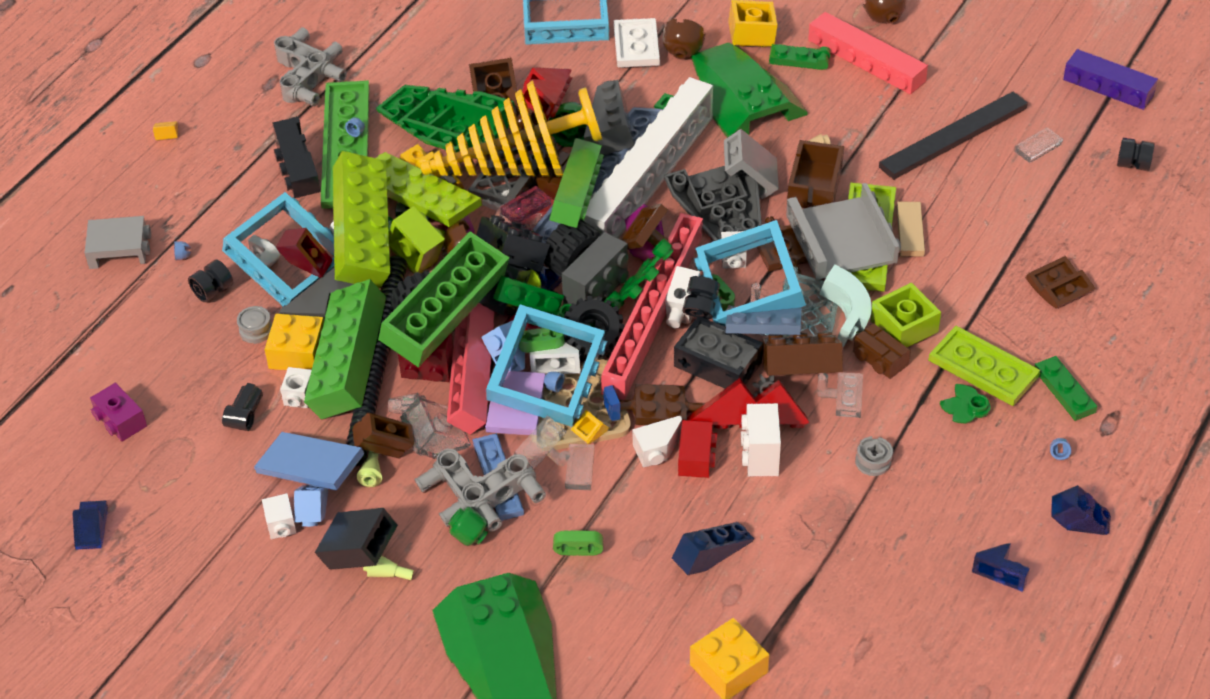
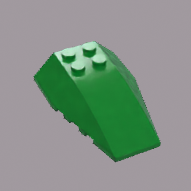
M729 42L699 51L691 57L699 81L713 85L712 118L727 138L740 129L749 135L750 121L779 111L787 121L808 114L807 110L788 86L769 73L744 51Z
M403 85L376 107L378 113L423 143L446 150L445 145L452 141L456 152L460 151L457 137L462 133L467 140L468 147H473L468 129L473 124H475L482 143L486 142L480 119L485 115L489 120L495 139L499 138L492 115V110L497 106L501 112L506 129L509 126L503 103L506 99L480 91L466 94L465 90L457 89L456 93L447 92L446 88H438L435 91H431L429 87Z
M509 572L456 587L432 610L446 655L450 662L454 663L462 679L472 689L476 699H557L552 623L536 581Z

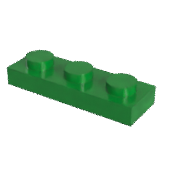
M501 275L493 298L519 307L521 304L557 316L564 295Z
M1057 356L1035 363L1034 367L1040 370V379L1074 421L1096 413L1098 406Z

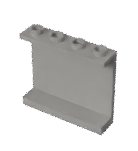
M867 183L862 184L861 197L810 208L802 209L796 197L787 199L786 216L816 279L826 278L834 264L848 272H855L897 263L898 253L901 252L900 241L893 235L892 226L889 222L887 223L883 208L878 206L876 195L869 189Z

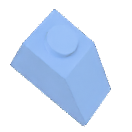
M303 484L294 491L295 522H302V526L311 527L318 526V522L325 519L328 488Z

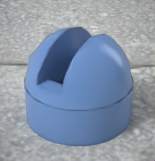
M357 117L350 119L345 124L347 133L352 137H358L365 128L364 122Z
M174 241L175 260H183L190 256L191 252L185 251L191 248L189 244L182 241Z
M556 371L547 373L544 376L546 388L558 393L564 384V374Z
M1064 438L1054 439L1050 444L1051 455L1057 460L1068 458L1071 454L1070 443ZM1059 443H1062L1063 453H1058Z

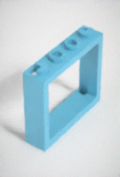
M523 0L525 45L609 40L607 0H599L601 19L531 22L530 1L538 0Z
M286 192L224 237L222 251L282 306L290 303L320 278L310 275L292 290L245 247L241 241L284 210L302 228H307L314 238L334 256V235L331 230L322 226L312 213L307 212L300 206L297 199L290 197ZM334 257L325 274L334 268Z
M777 220L696 248L698 257L694 258L698 271H703L704 275L701 276L713 279L708 263L774 241L790 287L789 290L724 312L719 296H717V299L713 300L716 303L712 318L713 322L726 327L727 315L736 312L750 313L806 306Z
M520 304L486 388V400L572 427L575 418L579 419L580 415H582L584 405H581L583 397L588 398L592 386L589 383L591 376L595 377L600 364V362H597L598 356L605 353L607 341L604 340L605 331ZM527 323L592 343L569 407L502 387Z

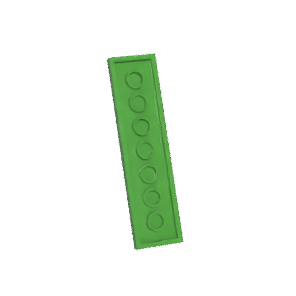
M369 80L332 82L325 85L321 180L322 209L333 208V166L341 152L346 151L368 156ZM354 117L360 118L365 124L364 131L358 137L350 136L345 129V124Z

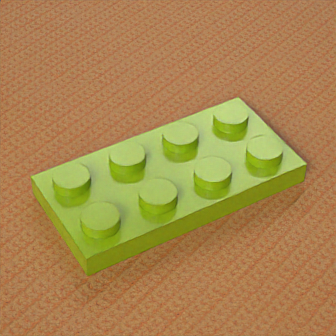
M955 326L931 351L928 361L1011 406L1018 402L1040 375V370L958 326Z

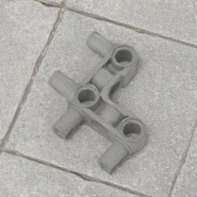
M301 27L294 35L281 36L274 41L277 61L286 67L294 68L281 77L280 87L282 98L285 102L295 103L303 101L314 107L319 103L320 95L311 90L326 77L343 82L347 77V71L332 63L343 52L342 46L338 42H333L324 51L318 50L304 43L310 38V34L307 29Z
M445 449L438 454L437 461L434 462L431 469L414 479L422 493L440 481H446L457 496L458 501L439 513L446 527H449V520L460 507L462 509L471 507L487 520L486 527L489 531H496L502 525L501 519L493 510L496 505L503 503L523 489L534 503H538L546 497L545 491L536 480L535 471L529 465L527 458L521 454L510 456L508 459L497 464V468L483 477H477L472 475L467 462L455 449Z

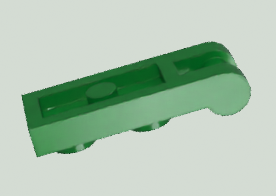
M772 44L769 64L825 70L829 66L831 50L826 46L814 49Z

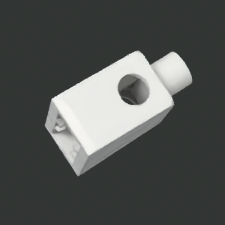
M676 267L665 300L666 323L668 326L679 328L681 322L691 323L693 317L684 314L682 308L685 297L689 295L687 293L689 278L700 276V271Z

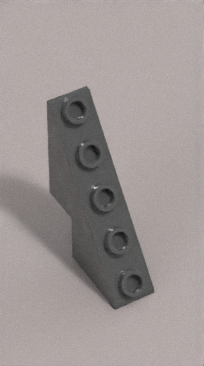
M334 267L290 303L283 306L279 314L323 317L324 320L331 293L354 284L335 280Z

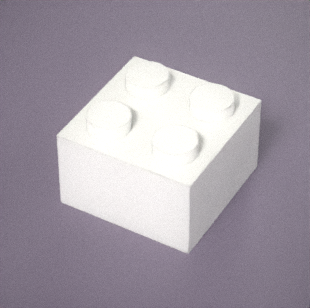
M747 404L746 415L741 416L742 430H746L741 431V446H743V450H746L742 451V466H747L748 476H779L781 440L778 404Z

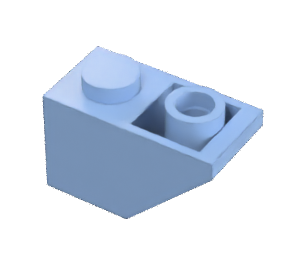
M513 321L503 324L481 337L495 364ZM517 348L509 371L520 372L525 369V352L520 351L519 348Z

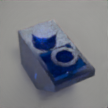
M1079 485L1052 496L1051 517L1066 530L1100 535L1110 533V512Z

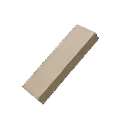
M897 202L899 241L901 244L900 256L924 257L921 203Z

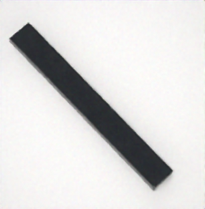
M1012 91L879 162V168L894 180L1027 109L1028 102Z

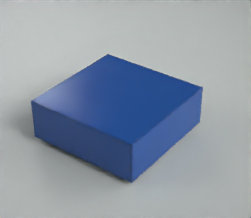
M613 385L606 386L603 389L604 405L609 418L612 421L620 420V402Z

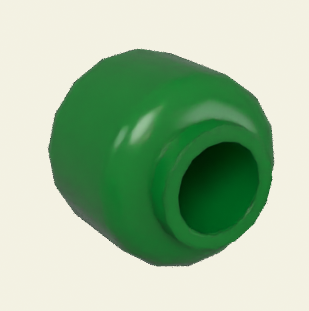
M460 507L448 522V525H450L449 533L465 546H470L474 542L479 545L488 534L485 530L487 520L471 507L465 509Z

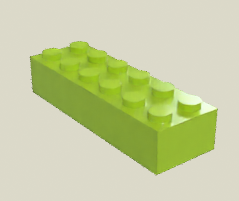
M342 151L333 166L335 280L355 284L371 279L380 289L390 274L386 161Z

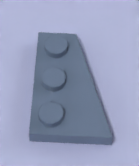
M802 307L750 313L736 312L727 315L726 333L801 335Z

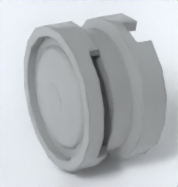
M260 306L248 307L242 310L237 317L240 337L244 341L256 344L268 339L272 322L267 309Z
M872 436L864 438L860 441L859 446H857L855 464L858 470L869 476L884 474L891 466L893 448L887 440L878 437V439H872Z

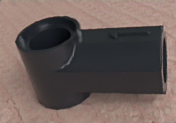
M251 383L242 386L233 404L227 405L224 409L222 416L223 426L250 431L254 423V412L263 396L262 390Z

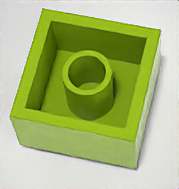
M413 206L392 221L389 231V247L397 256H401L407 261V267L413 273H422L438 261L445 238L439 229L434 228L429 223L423 212H419Z
M909 283L872 301L870 321L906 347L939 332L941 311L913 283Z

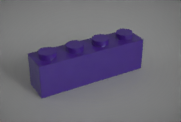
M1077 49L1066 63L1063 80L1144 110L1155 94L1158 78Z

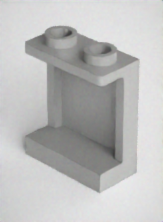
M742 129L724 140L726 173L732 176L742 169L758 182L759 198L762 200L779 189L777 158Z
M144 216L88 220L84 253L89 269L99 268L100 258L137 255L140 264H145L146 255H150V246L147 239H151L150 225H146Z

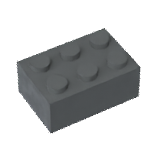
M606 232L602 233L562 273L563 305L572 303L576 305L578 299L582 298L585 301L587 296H592L593 300H597V296L603 297L602 301H604L621 283H625L629 276L628 244Z

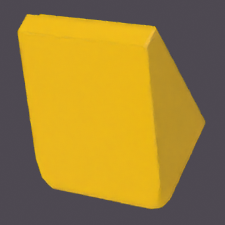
M178 122L155 123L153 126L155 140L177 138Z
M587 410L571 428L575 434L588 444H591L609 429L607 425Z

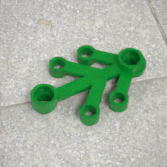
M665 238L652 250L655 257L652 260L648 258L641 265L636 275H632L625 282L619 293L614 291L608 296L607 299L612 302V307L617 306L620 309L625 303L623 300L628 296L635 299L642 291L638 284L644 279L650 282L657 276L659 270L654 267L655 263L660 258L666 260L674 251L671 248L672 244Z

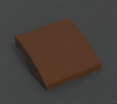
M1066 256L1028 273L1025 277L1033 289L1056 309L1096 289L1084 271L1080 270L1077 272Z

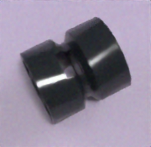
M1123 137L1117 166L1130 168L1134 165L1137 170L1149 171L1155 143L1148 141L1137 143L1135 139Z
M215 259L204 267V271L198 270L189 276L188 283L196 297L206 303L217 296L218 291L223 292L233 285V278L228 268L221 261Z
M703 276L690 277L687 287L689 295L685 297L682 312L694 318H697L698 315L706 319L713 318L716 305L713 300L717 299L720 288L719 282Z

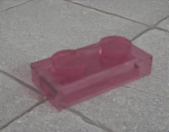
M535 186L500 206V211L510 222L512 220L521 222L551 205V198Z

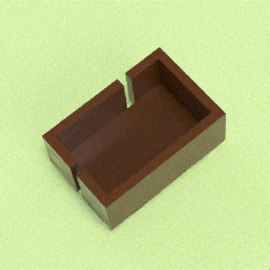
M799 140L788 183L787 199L796 197L801 208L834 203L843 166L844 146Z
M818 332L817 336H808V333H801V335H793V337L783 338V335L769 334L768 338H762L763 368L768 376L843 372L842 342L836 335H832V332Z

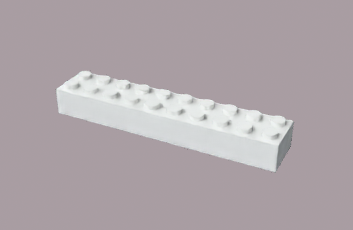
M691 77L688 78L684 85H680L676 95L669 99L663 111H659L655 121L648 125L646 132L637 139L634 147L626 152L622 162L615 166L613 173L603 181L601 188L593 193L584 219L585 222L601 234L606 232L618 239L626 230L625 219L649 201L665 180L664 175L669 174L712 120L713 85Z

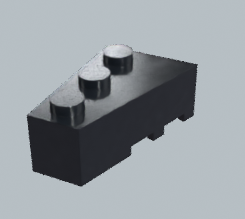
M299 117L273 122L277 148L273 149L277 162L281 161L279 168L281 175L286 176L284 181L287 191L291 190L294 198L321 192L316 168L311 153L308 152L306 147L305 135L301 131Z

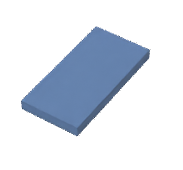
M281 432L254 468L258 474L337 490L362 458L364 452L361 447Z

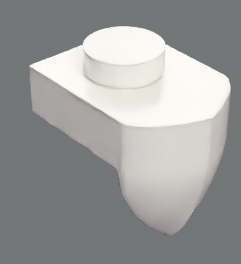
M256 235L248 239L250 251L268 268L279 260V251L267 239H262Z

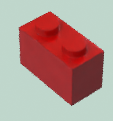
M682 420L678 476L709 478L710 468H715L716 453L711 452V448H716L717 433H712L713 422Z

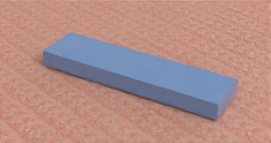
M497 433L472 439L483 476L497 468V464L506 460ZM518 493L494 508L501 521L524 515Z

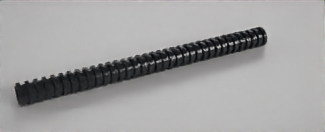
M401 256L389 257L390 274L381 286V292L386 296L381 324L394 311L391 304L394 288H398L397 284L405 279L408 263ZM381 324L362 407L353 410L346 445L355 446L353 426L359 420L361 421L367 413H376L390 347L378 340ZM363 450L364 455L356 466H360L365 462L367 450Z

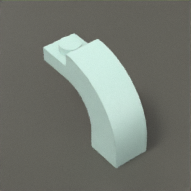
M834 264L824 281L819 295L836 303L845 314L846 321L838 335L839 340L842 342V347H844L848 339L853 341L856 334L864 331L871 315L872 306L870 296L863 284L850 272Z

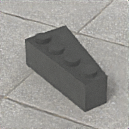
M618 79L606 81L598 85L592 108L603 140L594 141L588 125L584 140L602 145L600 154L603 155L633 147L634 141L626 101Z

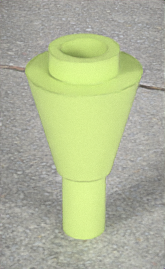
M369 451L367 459L357 473V480L363 486L375 487L382 481L378 460L379 453Z
M384 556L380 557L376 566L363 568L364 571H367V577L396 576L412 580L414 570L400 567Z

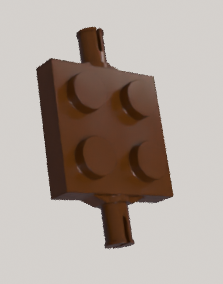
M773 216L765 219L766 224L775 221ZM779 225L795 274L798 277L801 274L798 265L807 263V258L791 225ZM774 241L757 247L768 272L783 268Z
M635 384L633 400H619L620 410L633 411L636 425H649L677 416H681L682 420L687 421L688 412L693 413L703 406V402H688L685 397V387L676 385Z

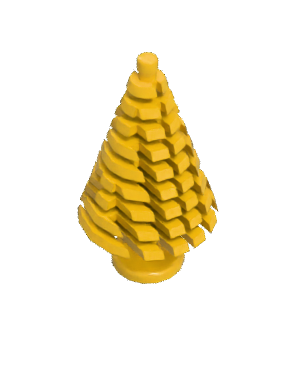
M532 80L527 84L538 125L534 126L525 97L520 89L515 93L525 126L524 130H521L512 102L508 98L503 103L512 134L508 135L501 112L497 106L492 110V115L499 138L495 139L489 120L485 115L480 119L486 142L482 143L475 124L468 128L473 147L469 148L464 134H460L457 137L460 151L456 152L452 141L445 145L447 156L443 157L439 149L434 153V160H427L420 164L422 173L429 175L438 170L440 175H448L446 167L451 166L455 175H462L460 163L464 162L468 174L477 175L473 161L474 158H477L483 175H491L486 156L490 154L497 174L499 176H506L499 152L503 150L512 175L520 176L513 146H517L527 176H535L525 143L530 141L541 175L549 177L546 161L539 139L543 138L554 172L557 177H562L563 171L552 134L586 124L589 126L594 141L603 140L586 87L578 91L582 104L580 111L547 121Z

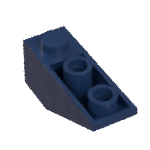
M739 522L685 533L682 535L672 559L687 575L704 572L747 546L755 538Z

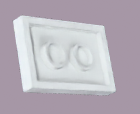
M656 18L614 20L617 67L660 65Z

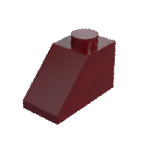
M307 228L286 230L276 245L277 250L288 263L319 278L324 276L333 261Z

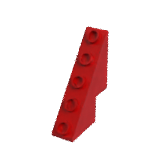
M532 67L522 90L527 106L534 112L527 84L533 80L546 120L549 117L554 118L573 79L570 76L572 70Z
M740 378L687 417V421L713 422L714 428L718 429L729 428V425H739L742 428L741 416L746 415L747 404H778L779 427L780 424H790L791 428H804L805 424L809 423L806 414L780 380L754 397Z

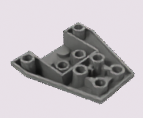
M725 165L688 176L686 169L664 175L672 197L689 215L703 218L702 229L713 242L721 239V232L746 231L762 225L758 182L742 169L732 176L725 172Z

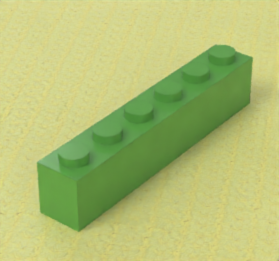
M575 138L554 200L550 221L577 228L579 220L585 219L604 156L600 154L602 145Z

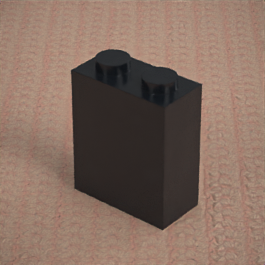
M384 508L337 512L314 553L329 570L376 566L398 524Z

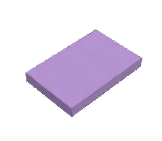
M508 371L502 387L542 399L545 373ZM490 401L486 432L536 436L539 416Z

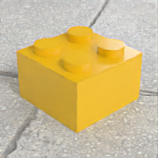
M731 0L728 23L732 45L767 47L775 44L778 24L773 2Z
M275 314L264 349L268 368L287 370L288 367L312 370L324 323L323 317Z
M732 618L690 646V665L722 699H731L768 673L769 654Z

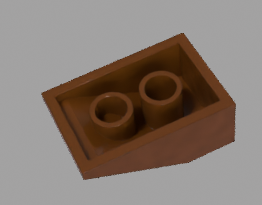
M512 57L469 64L473 92L480 91L508 99L510 97L506 92L511 87L517 90ZM515 105L514 111L516 113V116H518L520 114V110Z

